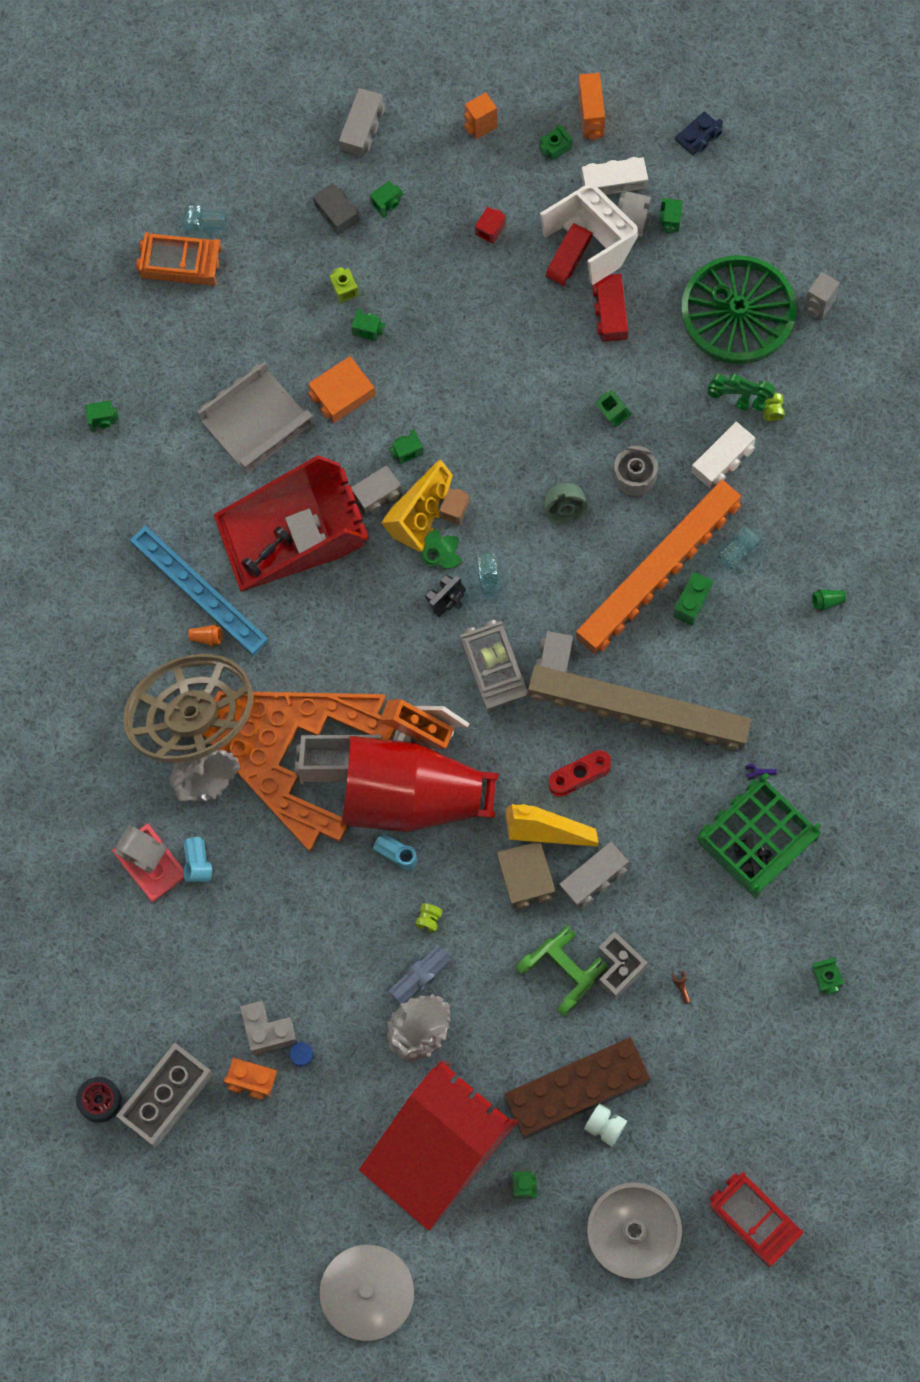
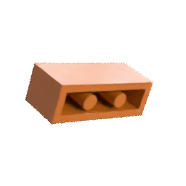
M402 699L387 700L380 721L431 749L447 748L454 730L448 724Z

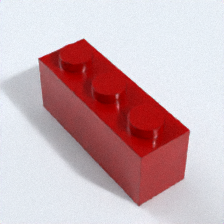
M610 274L592 285L593 297L597 296L598 303H594L595 316L600 318V322L596 323L597 335L602 336V342L628 340L622 274Z

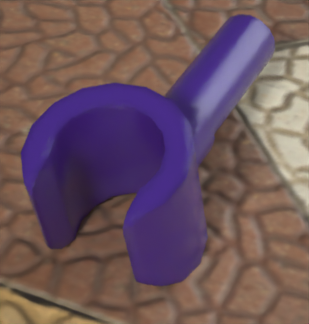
M753 764L745 766V769L755 770L753 774H745L748 779H754L757 775H764L765 773L776 775V769H757Z

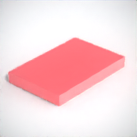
M148 823L139 829L153 837L157 842L163 843ZM168 848L155 870H152L150 874L133 864L135 860L130 863L115 854L152 903L184 880V869Z

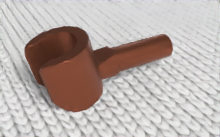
M681 970L683 979L677 980L673 973L672 980L679 987L686 1004L690 1003L685 986L686 973Z

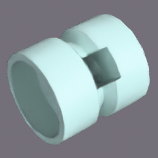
M599 1104L588 1120L584 1130L594 1136L600 1135L601 1141L612 1147L627 1124V1120L617 1114L612 1116L611 1110Z

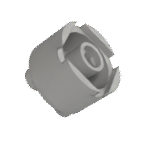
M626 191V193L621 194L618 208L636 224L638 238H642L651 197Z
M631 446L617 455L614 464V482L620 491L627 495L640 496L647 494L654 487L657 479L658 462L652 455V452L645 447Z
M128 825L117 843L114 853L130 863L135 860L133 864L150 874L152 870H155L168 847L161 842H157L153 837L139 829Z

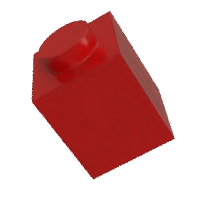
M487 206L475 225V235L494 244L506 225V216L500 210L491 209Z

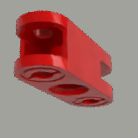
M597 750L554 771L549 777L550 792L556 797H563L604 777L610 771V755L603 750ZM582 770L586 775L578 778L574 775V772Z

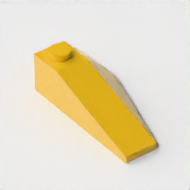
M438 460L407 491L381 522L392 538L418 552H422L426 548L425 538L429 532L434 530L431 528L434 517H440L438 505L440 499H445L453 477L442 460Z
M511 804L505 809L509 840L598 847L599 842L595 828L535 806Z

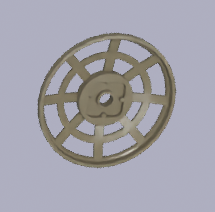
M195 654L174 659L150 672L135 687L124 709V730L134 748L150 759L165 763H180L205 757L225 746L244 727L253 706L252 685L244 670L238 664L225 657L212 654ZM197 665L216 666L211 677L185 679L182 670L183 667ZM227 669L237 675L244 686L233 693L227 684L219 680L223 670ZM173 670L177 683L165 689L157 698L146 694L147 690L159 677ZM207 684L204 691H189L188 688L190 685ZM215 687H217L227 697L215 702L211 695ZM180 690L181 694L175 697L169 704L163 702L172 693ZM247 694L248 702L239 721H232L236 712V700ZM139 701L150 705L146 726L133 728V716ZM230 704L227 719H217L218 710ZM158 709L164 711L165 722L154 725L156 711ZM195 712L194 715H192V716H187L188 714H191V713ZM211 727L220 728L215 734L204 740L202 733ZM169 729L174 735L168 742L163 741L156 734V732ZM226 729H232L224 738L206 748L205 745L216 740ZM149 734L152 740L162 748L155 754L142 748L135 736ZM194 737L195 744L176 745L182 738ZM197 749V752L187 755L165 756L171 750L188 751Z

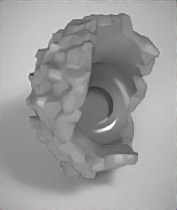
M217 750L196 760L175 763L169 778L170 785L180 802L189 800L201 802L202 800L216 799V796H221L222 791L229 786V780L234 779V775L240 770V764L238 763V758L233 757L232 753H227L225 750Z
M431 994L430 996H419L415 999L410 998L408 1002L401 1003L400 1008L392 1013L391 1021L387 1022L389 1029L387 1038L390 1050L397 1053L402 1059L415 1062L418 1059L430 1057L432 1051L441 1048V1042L446 1040L447 1030L451 1022L450 1005L448 1002H443L444 999L442 997Z

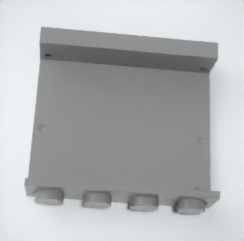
M265 361L260 365H255L250 370V373L236 379L230 388L220 391L214 400L210 403H204L199 411H197L199 420L246 474L314 424L312 414L308 410L305 412L268 371Z

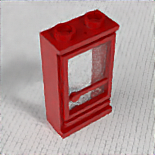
M744 1172L739 1176L734 1173L726 1181L728 1187L723 1192L717 1190L709 1200L712 1203L709 1205V1208L770 1268L804 1232Z

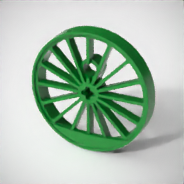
M726 256L707 263L691 277L682 297V319L689 338L703 353L725 363L748 364L769 357L785 343L796 319V299L788 280L771 264L750 256ZM732 267L747 268L741 296L737 294ZM728 268L732 290L722 283L715 271ZM750 269L764 273L745 298L744 293ZM707 275H711L717 284L713 290L700 282ZM767 277H770L778 284V286L749 301ZM698 287L710 295L712 301L690 296L694 288ZM781 290L787 301L755 305ZM724 294L726 299L720 300L716 296ZM691 303L718 310L689 314L688 304ZM788 307L783 317L757 312ZM720 317L697 331L691 320ZM756 318L777 322L779 324L773 330ZM727 321L710 343L700 336ZM734 321L727 351L715 347L716 342ZM737 322H739L744 353L730 352ZM743 323L760 346L756 351L748 352ZM751 323L770 335L765 342L762 341Z

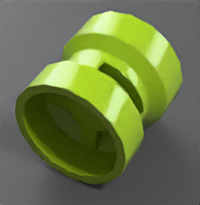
M775 393L773 398L765 400L766 406L763 411V419L766 421L782 420L785 417L784 409L782 408L784 403L783 395Z
M422 903L420 917L416 918L414 925L422 930L424 926L428 927V932L435 933L438 927L437 920L441 918L443 910L437 906Z

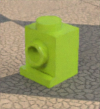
M340 267L333 270L329 278L339 303L359 296L358 286L350 269L344 270V268Z

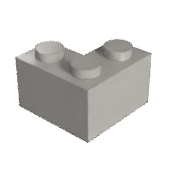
M615 931L599 946L598 954L612 966L599 979V986L616 1000L647 969L648 962Z
M263 1001L240 1006L252 1055L297 1043L290 1017L268 1022Z

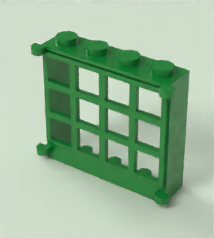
M767 773L758 782L753 780L747 786V792L743 796L737 795L730 803L732 806L727 811L725 809L721 810L714 818L716 821L711 826L709 824L705 825L697 837L698 843L755 899L759 897L761 891L768 884L770 885L774 882L777 875L783 869L786 870L799 854L802 855L813 841L816 842L819 839L821 832L818 829L822 826L820 823L813 826L766 781L769 777ZM760 789L772 800L767 806H764L753 796ZM749 799L761 810L751 821L738 810ZM775 804L787 814L781 822L769 811ZM734 813L746 824L736 835L724 825ZM764 814L777 825L766 836L754 825ZM790 819L803 829L797 836L784 826ZM719 827L731 838L721 849L709 839ZM749 828L762 839L751 850L739 839ZM780 829L792 840L782 851L769 840ZM734 843L746 853L737 864L724 854ZM765 843L777 854L767 865L754 854ZM750 857L762 868L752 879L740 869Z

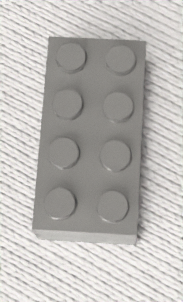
M174 1043L116 1117L152 1147L156 1148L213 1077V1073L183 1048Z

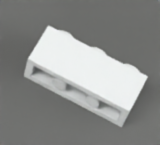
M631 157L622 161L611 160L603 164L591 163L582 167L581 177L583 186L594 185L605 195L647 189L648 187L644 157Z
M735 422L692 465L691 473L711 489L721 480H725V474L729 470L734 471L739 466V460L744 455L748 457L754 451L755 437L738 422Z

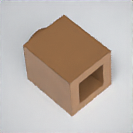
M449 488L439 510L440 518L460 525L470 503L469 495L461 489L453 490Z

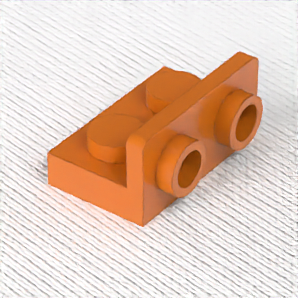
M233 1058L227 1078H224V1084L228 1086L227 1089L229 1091L241 1093V1090L250 1092L249 1096L263 1100V1097H270L277 1070Z

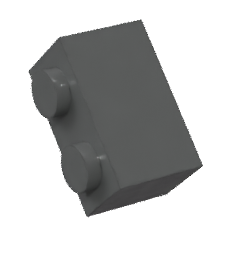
M332 183L313 195V202L335 233L339 235L358 223L357 214H359V211L353 203L350 204L347 201V196L342 188L338 189Z

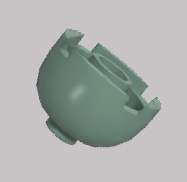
M558 483L552 486L544 497V511L548 520L554 523L566 524L568 523L567 519L573 518L574 521H577L588 510L584 492L578 485L573 483Z

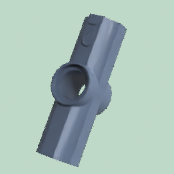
M438 945L422 961L415 962L406 971L405 976L388 991L398 1004L406 1003L419 990H424V986L429 981L432 983L435 976L452 961V958Z

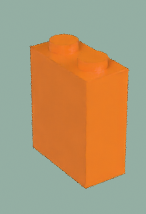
M600 73L580 74L578 99L583 139L597 140L600 137H604L605 128Z
M351 356L308 383V396L314 404L316 402L319 403L322 407L320 408L322 415L325 419L330 418L333 423L376 396L375 387Z

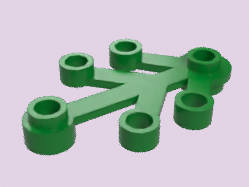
M716 373L707 388L708 395L716 399L723 396V394H742L735 406L744 411H747L750 405L749 399L751 395L757 396L751 405L757 411H763L766 406L765 400L771 399L775 395V387L771 383L761 380L758 384H755L737 374H731L728 379Z

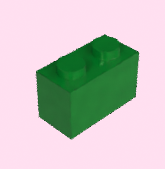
M693 572L674 609L673 617L693 626L712 590L713 580Z

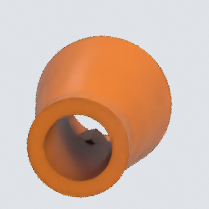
M216 625L190 628L188 638L189 641L215 647L216 644L220 645L222 642V629Z

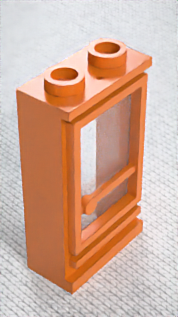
M145 232L144 239L140 240L139 250L142 252L141 258H137L136 270L139 271L141 278L216 286L215 271L219 268L218 253L222 250L220 239L208 240Z

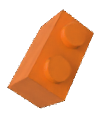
M486 92L465 104V113L463 114L465 118L464 128L469 135L473 134L475 139H478L497 128V107Z

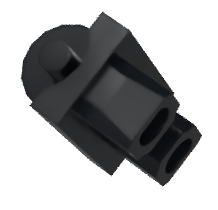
M445 575L439 583L442 590L439 593L430 590L425 595L427 602L438 617L446 610L450 611L453 607L460 609L463 606L460 599L464 596L463 593L466 591V588L461 583V578L457 575L454 578Z
M752 834L745 835V839L741 840L750 850L755 847ZM736 843L733 844L735 856L746 855ZM763 845L754 854L767 865V858L772 856V851L765 850ZM750 857L749 861L745 862L740 869L748 877H754L760 872V866Z

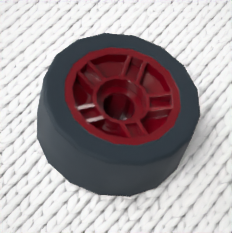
M105 1077L90 1078L77 1091V1107L82 1115L92 1122L102 1123L109 1121L117 1115L121 1108L122 1098L119 1089L111 1080ZM95 1096L103 1097L102 1103L97 1104Z

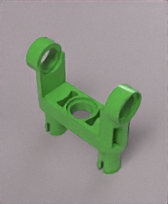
M567 925L553 939H547L531 955L525 956L515 967L523 975L531 967L534 968L542 959L548 956L559 968L562 967L567 972L566 975L577 986L563 999L564 1002L557 1009L563 1017L567 1015V1011L571 1007L575 1008L578 1001L594 986V980L608 968V965L605 962L602 963L603 960L598 957L585 971L581 970L563 952L562 948L576 936L573 930L570 931V927Z

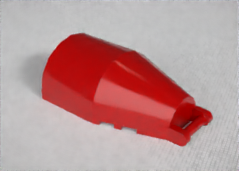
M349 736L348 775L340 826L412 832L474 817L495 818L493 805L498 773L478 771L415 742ZM482 780H487L484 810H480Z

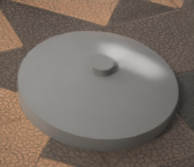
M625 1183L611 1188L597 1200L588 1219L587 1235L595 1258L604 1268L623 1278L642 1279L659 1273L674 1259L681 1243L682 1225L675 1205L662 1191L643 1183Z
M359 1245L340 1253L326 1268L320 1284V1303L327 1320L339 1333L357 1341H376L393 1334L407 1320L414 1302V1284L407 1266L396 1254L376 1245Z

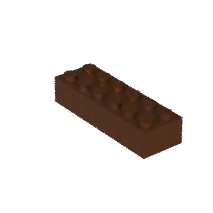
M629 1037L504 1093V1099L513 1119L518 1121L517 1128L522 1139L525 1140L596 1108L599 1104H605L649 1084L650 1076L632 1038Z

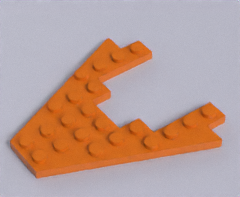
M218 691L214 700L218 702L226 698L227 695L223 691ZM253 692V706L244 727L230 742L218 750H225L227 753H232L233 757L238 758L240 770H238L237 774L297 840L311 852L319 834L341 842L348 826H340L342 817L291 795L299 775H295V772L280 765L298 729L312 735H320L328 718L366 735H382V739L387 740L391 739L395 729L380 721L381 715H379V712L386 700V695ZM247 694L236 700V712L232 721H239L248 702ZM230 704L218 710L217 719H227ZM211 727L202 733L205 739L209 738L220 728ZM226 729L222 735L210 744L213 745L224 738L232 729Z

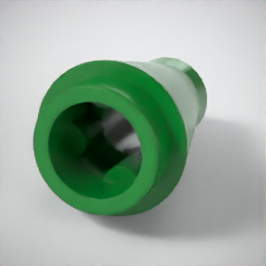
M818 589L817 592L812 593V603L816 610L820 609L823 611L846 602L844 590Z

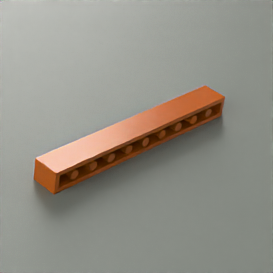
M721 480L576 631V638L594 654L599 650L603 652L611 643L609 640L614 635L619 636L625 629L624 624L628 620L633 621L640 613L638 609L643 604L647 606L653 600V594L657 589H664L669 582L668 578L672 574L677 575L684 566L682 563L687 558L691 560L697 554L699 545L701 543L703 545L707 544L713 536L711 533L716 528L720 530L727 521L725 518L730 513L734 515L740 509L742 495L725 481Z

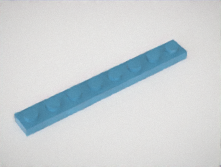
M146 525L130 539L134 547L252 656L268 642V638Z

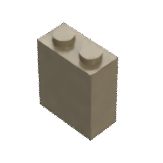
M533 842L497 852V860L511 908L517 907V910L530 907V903L539 901V904H543L552 900V897L555 896V888L541 842Z

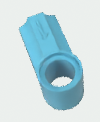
M382 833L376 840L373 851L399 865L402 870L410 871L416 867L417 856L411 846L403 845L385 833ZM409 854L412 856L409 862L401 861L404 855Z
M201 837L186 839L183 842L186 858L183 871L185 881L210 882L212 866L207 862L204 840Z

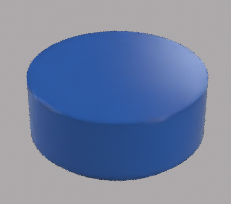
M304 1042L293 1045L290 1050L292 1062L297 1066L308 1065L313 1059L312 1048Z

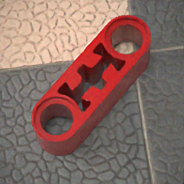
M573 223L551 261L545 277L562 286H566L565 282L574 273L593 237V232Z

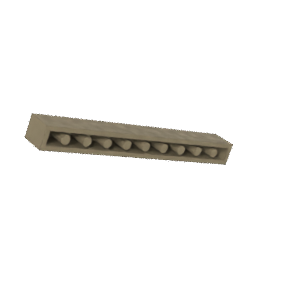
M538 665L533 667L526 696L531 697L532 700L537 702L545 700L552 702L557 707H574V710L586 713L590 711L602 718H609L610 716L618 718L617 720L622 723L634 722L638 723L642 728L651 729L654 727L661 729V732L666 734L678 733L682 734L686 739L694 740L698 738L710 745H717V743L726 745V748L731 750L743 749L747 742L751 718Z

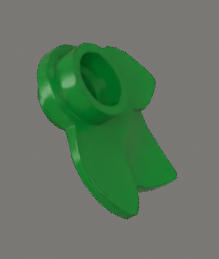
M437 529L432 530L425 538L426 548H424L421 554L422 562L428 567L439 565L445 569L458 566L462 559L454 552L457 549L459 538L457 536H444L441 538ZM433 553L436 555V559L430 560L428 555Z

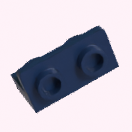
M704 111L675 137V141L692 156L697 152L701 153L706 149L708 142L712 138L715 140L721 135L723 121L721 119L715 121Z

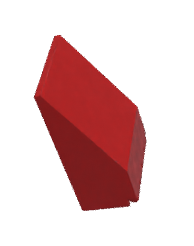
M317 455L213 514L240 591H245L340 559L365 545L364 542L368 540L369 535L365 524L360 523L363 519L357 504H353L356 500L350 485H346L349 481L344 468H340V463ZM309 508L312 515L317 514L321 525L317 528L320 534H325V540L300 554L294 540L289 547L280 542L275 547L276 550L266 560H262L257 565L261 570V574L258 577L251 576L244 569L241 562L246 557L255 562L260 557L259 554L269 544L272 545L277 540L273 531L278 526L283 528L293 539L285 519L286 517Z
M442 1060L435 1068L431 1069L410 1095L359 1168L360 1172L428 1231L438 1222L518 1124L516 1119H508L497 1108L488 1114L487 1111L492 1104L478 1092L471 1099L469 1096L474 1089L460 1077L453 1084L451 1081L456 1073L449 1068L451 1064L448 1061Z

